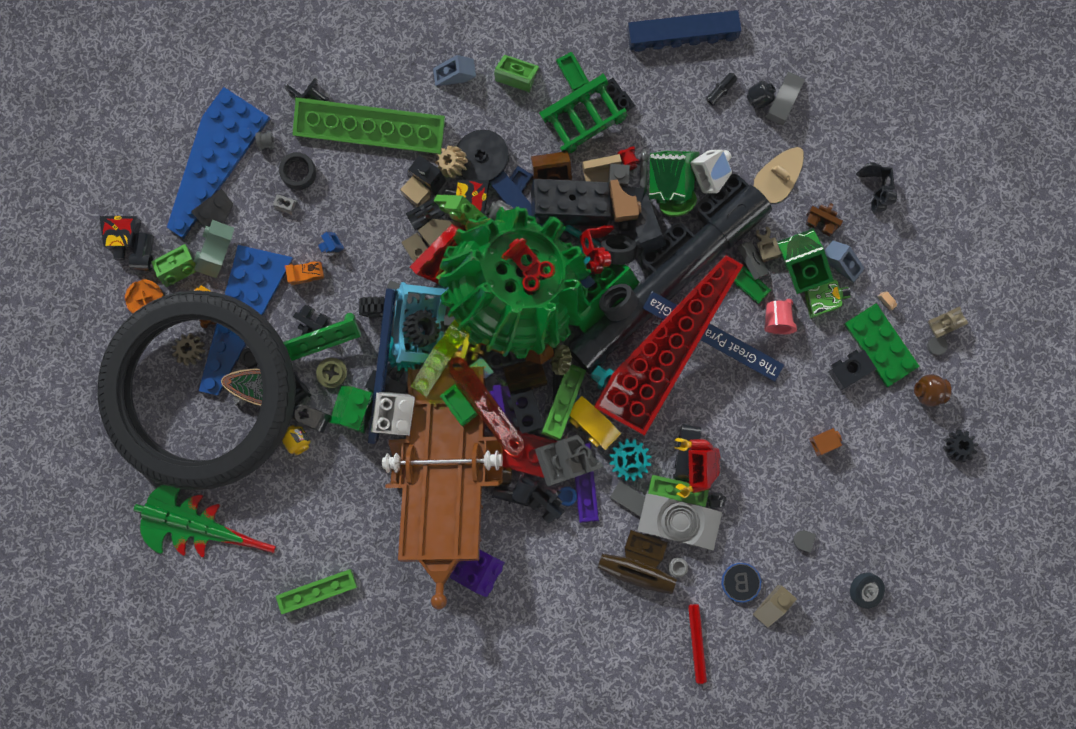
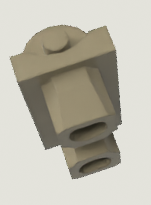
M960 306L927 321L936 338L968 324Z

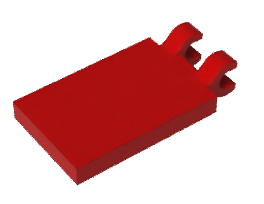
M502 426L500 439L503 449V466L544 478L535 449L558 441L529 433L521 434V431Z

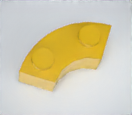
M583 396L574 403L569 415L571 418L569 422L575 428L580 427L590 436L589 441L596 448L600 446L606 450L621 434L619 430Z

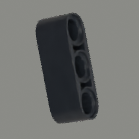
M681 425L680 430L682 432L679 438L685 439L688 442L689 440L700 439L701 427ZM690 448L686 451H678L673 479L689 482Z

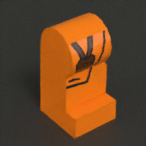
M322 262L285 265L287 281L290 285L313 282L314 280L324 278Z

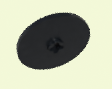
M476 130L465 135L457 144V147L465 152V158L468 161L464 164L467 170H461V177L465 180H489L490 182L501 175L507 166L509 159L508 147L504 139L496 132ZM480 153L484 155L482 160L479 159Z

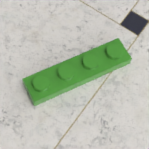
M571 364L568 372L563 375L541 434L560 441L586 373L585 369Z
M352 569L276 595V599L282 615L355 589L357 584Z

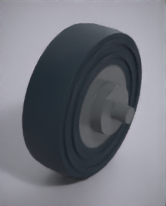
M866 572L858 575L850 586L852 601L865 609L877 606L885 594V585L882 579L873 573Z

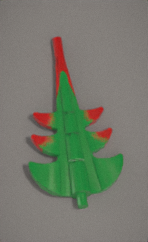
M162 485L149 495L144 506L135 504L133 509L134 512L141 513L140 532L144 542L152 550L160 554L163 553V541L168 532L172 533L173 545L183 556L186 554V543L190 536L194 537L195 549L201 557L205 556L208 540L257 548L273 554L276 549L274 545L257 541L214 522L220 504L212 505L201 516L198 515L197 508L200 500L203 498L202 494L186 499L179 507L176 504V499L180 488Z

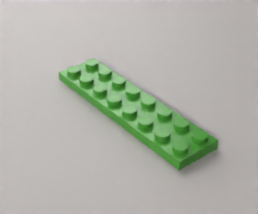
M296 98L293 136L441 154L445 116Z

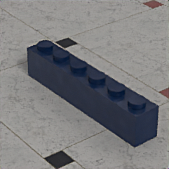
M739 10L628 22L627 26L629 48L636 52L644 51L646 48L659 50L664 46L670 45L676 48L688 43L694 46L706 41L712 44L723 39L734 41L739 38L742 31Z

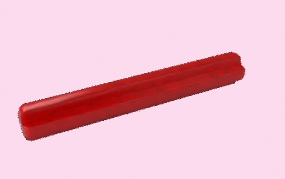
M690 604L688 609L695 680L697 684H704L707 682L700 607L698 604Z

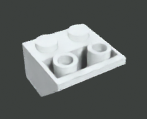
M394 392L376 393L371 432L410 435L415 397L409 394Z

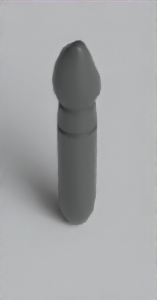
M643 149L640 156V187L644 188L643 194L647 190V162L649 157L646 149Z

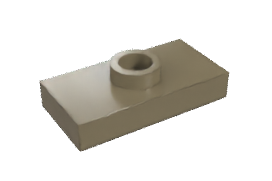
M418 232L401 242L413 262L427 249Z

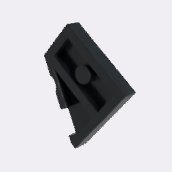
M220 189L193 209L191 213L205 229L206 226L210 227L212 220L224 224L233 206V202Z

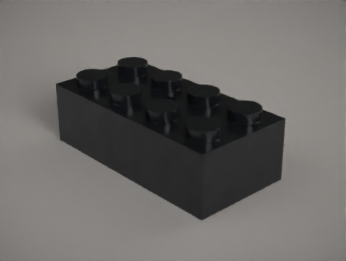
M534 179L531 187V216L536 218L537 224H545L549 217H555L563 225L607 226L611 217L609 182Z

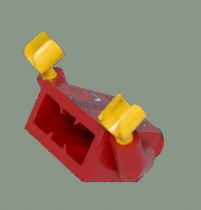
M676 438L675 441L681 442V446L675 447V449L686 451L690 448L689 487L681 483L676 485L677 489L682 490L676 494L687 498L690 492L697 493L708 490L720 474L721 457L719 448H714L709 441L704 439H694L688 442L685 439Z

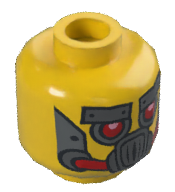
M294 425L288 427L282 440L287 451L291 454L295 453V455L302 454L308 450V445L311 442L304 428L301 426L295 427Z

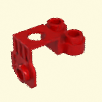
M612 225L587 229L579 236L584 254L591 259L587 262L586 266L587 269L591 270V274H601L603 267H608L611 264L610 253L605 251L604 247L594 248L592 238L607 236L614 229ZM586 238H587L588 241H589V247H588V249H587L586 246H585V239H586Z
M524 238L520 240L515 239L509 245L510 248L502 255V259H513L525 276L522 282L523 287L530 292H534L540 287L539 277L551 278L555 274V266L548 261L541 262L526 245L527 241ZM528 254L532 257V263L529 266L522 265L521 258L523 255ZM546 267L551 268V271L548 274H546L544 271ZM534 280L536 283L534 287H530L529 285L530 281Z

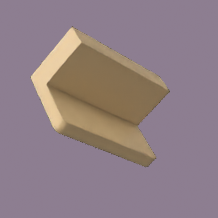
M620 154L584 161L582 168L585 181L608 182L610 165L621 164Z

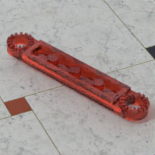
M453 357L448 363V372L504 450L510 455H518L524 448L523 439H521L515 427L473 369L469 367L467 361L464 358L462 359V357ZM453 364H460L462 370H455ZM509 441L517 442L519 448L512 449Z

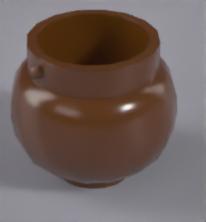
M925 375L915 384L914 394L919 402L925 406H939L949 401L951 397V384L947 379H943L938 375Z

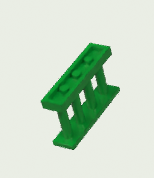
M604 73L539 112L544 123H552L564 143L560 147L562 152L568 151V154L573 153L577 150V146L613 124L618 125L626 119V109L623 108L619 111L606 91V86L609 84ZM596 92L601 95L612 113V116L604 121L590 101V96ZM580 102L585 105L596 123L589 130L585 129L574 111V106ZM564 112L569 115L580 133L573 140L569 139L558 120V116Z

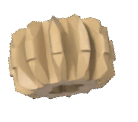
M448 145L447 149L441 148L442 154H436L439 158L435 162L438 165L437 168L442 171L445 177L455 178L456 175L462 176L461 170H467L464 166L468 162L465 158V152L461 151L457 146L452 147Z

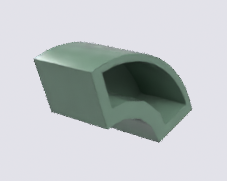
M212 220L210 227H205L202 237H205L200 252H196L193 260L196 263L194 271L217 278L231 242L234 227Z

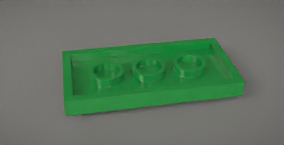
M877 303L844 323L860 349L865 350L877 368L875 371L886 387H889L920 367Z

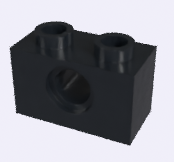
M856 349L847 355L849 359L842 362L840 359L831 365L833 369L829 370L828 373L840 391L877 369L865 350L858 352ZM848 364H851V365L854 366V368H855L854 373H850V372L848 371V369H847V365H848Z

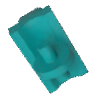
M599 365L591 374V379L598 383L597 389L602 391L614 372L609 368L608 371H605Z

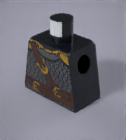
M420 155L407 172L408 177L414 176L435 196L446 182L442 171Z

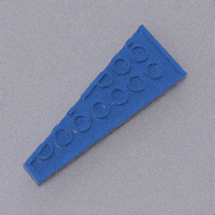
M238 245L225 295L246 303L263 316L270 300L285 276V265H290L293 258ZM218 323L216 324L199 387V392L219 396L224 387L221 383L222 378L231 373L239 360L241 352L246 347L245 342L238 335Z

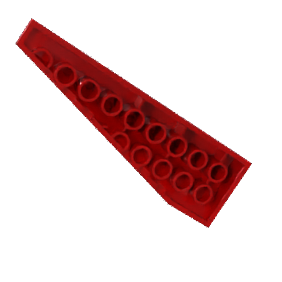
M725 255L613 372L594 408L645 436L743 264Z

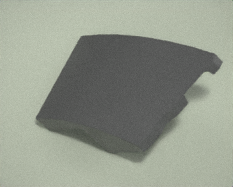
M579 435L535 449L547 487L604 467L601 462H598L593 457L592 451L584 444Z

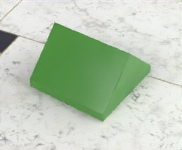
M504 55L494 70L495 81L530 92L539 66Z

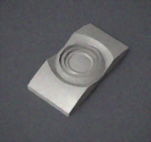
M646 493L637 532L714 551L722 512Z

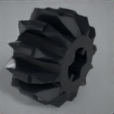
M956 430V433H949L950 438H945L944 440L949 444L943 447L945 450L949 449L946 456H953L952 461L954 462L959 460L961 463H964L966 459H973L972 454H977V450L974 447L979 444L973 443L975 436L969 437V431L962 432V430ZM959 443H963L964 447L962 448L964 449H959V446L961 445Z

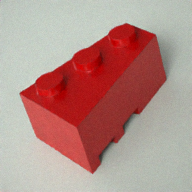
M451 224L419 256L410 268L416 275L438 284L439 280L436 277L444 271L440 269L442 259L445 258L444 253L447 247L458 246L454 235L458 229L466 230Z

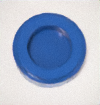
M566 486L559 490L561 493L558 497L563 501L562 505L570 506L575 503L577 494L573 488Z

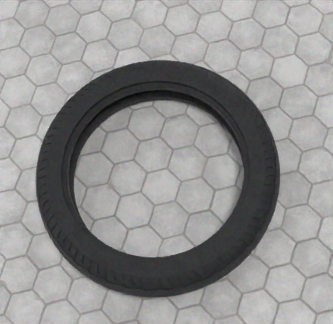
M200 290L169 294L151 301L134 312L119 327L109 342L100 365L97 385L101 419L111 442L120 455L133 468L146 477L167 486L187 490H206L232 484L248 476L264 464L280 445L288 430L294 411L296 395L295 375L290 355L274 327L259 312L246 303L225 294ZM191 320L212 321L238 335L253 353L262 378V403L253 428L234 449L211 460L182 458L160 447L142 427L133 403L132 386L134 372L146 347L166 329Z

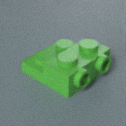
M436 195L434 202L440 206V210L448 213L453 221L460 222L464 229H466L465 226L470 218L478 221L479 218L485 216L464 196Z

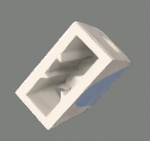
M709 150L690 162L703 193H718L732 174L728 162L732 158L729 151Z

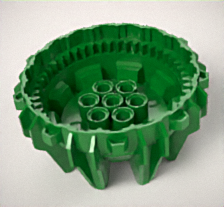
M500 207L496 213L495 221L491 218L488 219L486 216L479 218L478 221L470 218L465 226L467 231L458 229L454 235L458 246H448L444 253L445 258L442 259L440 269L446 271L445 274L440 276L438 284L446 288L440 299L442 305L451 308L447 316L455 318L459 324L458 331L464 329L469 335L468 341L475 346L483 343L487 345L488 352L491 349L503 351V356L505 357L509 351L514 353L517 358H525L529 350H534L540 355L545 350L546 345L556 348L560 340L564 341L571 334L568 326H578L583 320L582 315L578 311L584 312L590 304L586 300L588 289L582 286L580 282L591 273L590 269L585 268L584 259L586 254L581 252L580 246L573 247L571 243H563L559 239L566 229L560 220L555 217H549L542 227L536 223L535 217L528 215L527 208L515 207V209L505 211L503 207ZM524 238L527 241L526 245L541 262L548 261L555 266V274L551 278L543 277V280H540L539 289L532 292L533 295H528L525 292L522 284L524 277H519L516 272L523 274L519 266L511 259H502V255L510 248L509 245L515 239L520 240ZM528 254L523 255L521 258V263L524 266H529L532 263L527 260V257H531ZM546 267L544 270L545 273H550L551 268ZM496 269H501L504 275L497 273ZM534 280L529 283L530 287H534L536 284ZM505 287L512 288L513 292H507Z

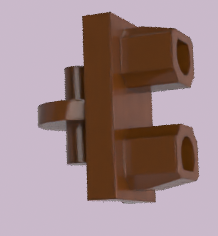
M829 203L827 207L822 204L819 208L812 206L806 214L808 216L806 225L815 229L818 222L825 224L822 233L829 237L841 226L843 220L836 217L838 212L832 210L834 205L832 203Z

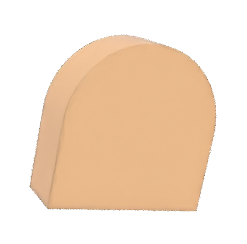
M882 292L877 296L889 310L892 311L897 307L896 301L889 292Z

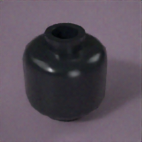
M761 80L749 88L747 99L752 107L762 109L774 101L776 89L771 82L767 83Z

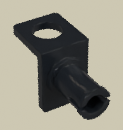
M316 78L313 79L303 94H300L288 84L285 85V90L295 98H310L320 101H328L329 99L316 89L318 79Z

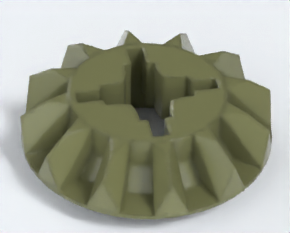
M557 345L556 349H554V357H552L550 364L553 365L552 371L556 375H565L571 366L572 357L567 345Z
M326 358L319 363L316 376L323 386L337 388L346 379L347 368L337 358ZM334 365V371L339 375H333L330 380L329 374L324 371H331Z

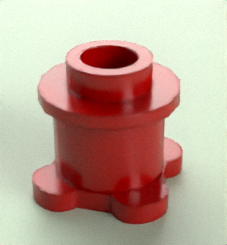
M635 146L618 152L622 164L630 165L629 171L638 167L637 164L640 162L635 156Z

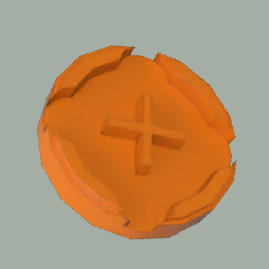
M147 279L132 283L125 293L126 305L131 313L136 312L151 301L163 297L161 288L155 282Z

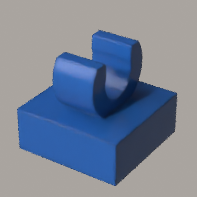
M325 232L321 235L324 242L318 245L321 252H340L344 249L336 233Z

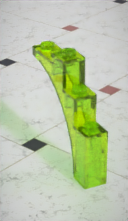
M455 319L440 341L434 346L411 384L412 388L425 397L431 392L452 358L469 336L465 329L457 330L459 324Z

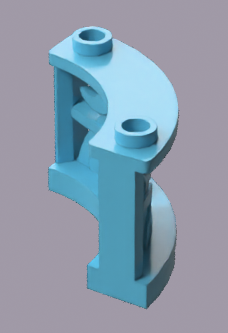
M401 282L399 289H396L392 355H395L396 363H401V361L433 363V367H441L446 354L443 331L438 333L439 338L435 342L421 348L417 346L416 352H405V343L409 345V350L414 349V346H412L413 342H408L409 337H403V334H407L406 331L403 332V328L406 327L403 325V322L406 321L405 318L419 310L424 311L426 307L427 311H432V318L436 317L437 320L435 322L440 325V321H444L447 307L442 305L440 296L446 291V288L443 286L435 288L408 285ZM408 293L419 294V303L417 304V299L413 296L411 297L412 302L409 304L407 302ZM425 295L435 296L434 298L425 300Z

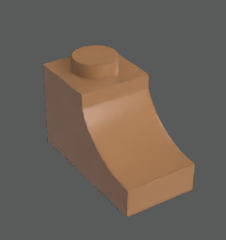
M610 180L609 188L614 221L622 222L638 219L639 213H641L640 201L637 202L636 196L626 194L620 187L618 180Z

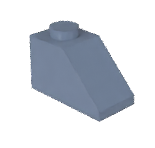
M456 55L433 68L435 86L464 83L476 77L474 59Z
M832 241L826 248L825 254L829 265L854 283L865 268L852 248L836 241Z

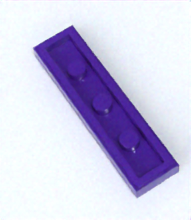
M585 444L591 450V444ZM594 471L575 477L579 523L599 521Z

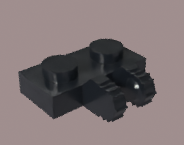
M389 362L385 392L405 394L408 387L399 383L405 369L402 367L400 371H397L393 380L388 377L393 370ZM373 370L365 385L366 388L374 391L376 370Z

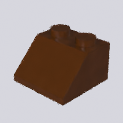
M568 151L531 156L533 179L572 181L571 161Z

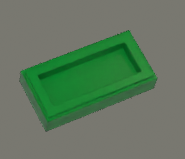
M573 52L556 59V63L572 92L589 82Z
M744 265L733 282L757 304L771 291L760 279L755 280L751 272Z
M456 384L440 395L461 426L464 427L478 415Z

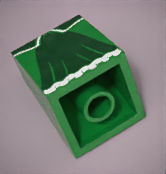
M659 151L650 153L649 199H656V203H667V200H674L675 204H684L685 200L692 199L696 176L690 162L699 157V152Z
M814 229L777 242L796 294L834 281L825 250Z
M341 386L329 423L365 434L371 418L374 394L356 387Z

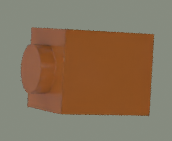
M834 428L809 438L817 456L842 446L841 435Z

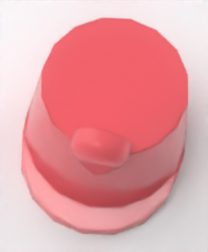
M788 298L786 301L767 303L764 325L766 332L787 335L797 331V325L793 320L792 299Z

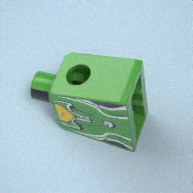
M837 280L804 292L810 319L839 309L842 306V299L851 297L849 287L839 288Z

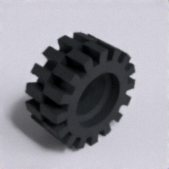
M378 296L360 298L359 315L383 317L385 298Z
M419 310L406 317V321L403 322V325L406 326L403 328V332L406 331L407 333L404 336L405 338L409 337L408 342H413L412 346L425 347L439 338L438 333H440V329H437V327L440 325L435 322L437 318H432L433 314L431 312L428 313L427 310ZM418 322L424 327L425 335L420 332Z

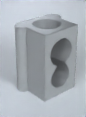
M277 194L273 203L274 209L292 215L297 201ZM284 200L286 204H291L290 206L286 207L284 204L279 205V202Z

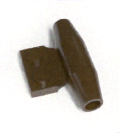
M630 530L624 548L625 557L602 553L597 567L599 570L620 581L646 590L667 594L673 593L677 581L676 578L656 568L662 562L668 542Z

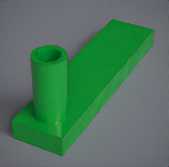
M347 313L344 321L285 341L284 344L291 361L359 338L361 337V331L356 323L355 315Z

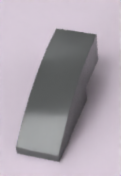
M788 71L766 116L767 119L783 126L805 79Z

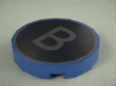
M736 563L730 565L722 575L721 585L724 593L732 600L747 602L757 596L761 589V579L757 570L751 565Z

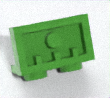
M186 244L151 261L157 277L165 287L197 272L194 271L196 263L193 262V257Z

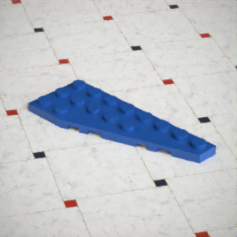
M225 87L222 88L201 118L167 224L169 230L183 239L197 221L191 211L221 188L255 141L256 132H261L270 120L268 115Z

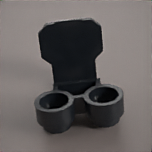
M875 162L865 164L856 173L858 177H882L883 186L873 193L874 198L871 201L872 212L881 213L887 209V205H892L896 202L897 193L893 191L895 189L893 168L882 167V165ZM890 177V184L886 186V180Z

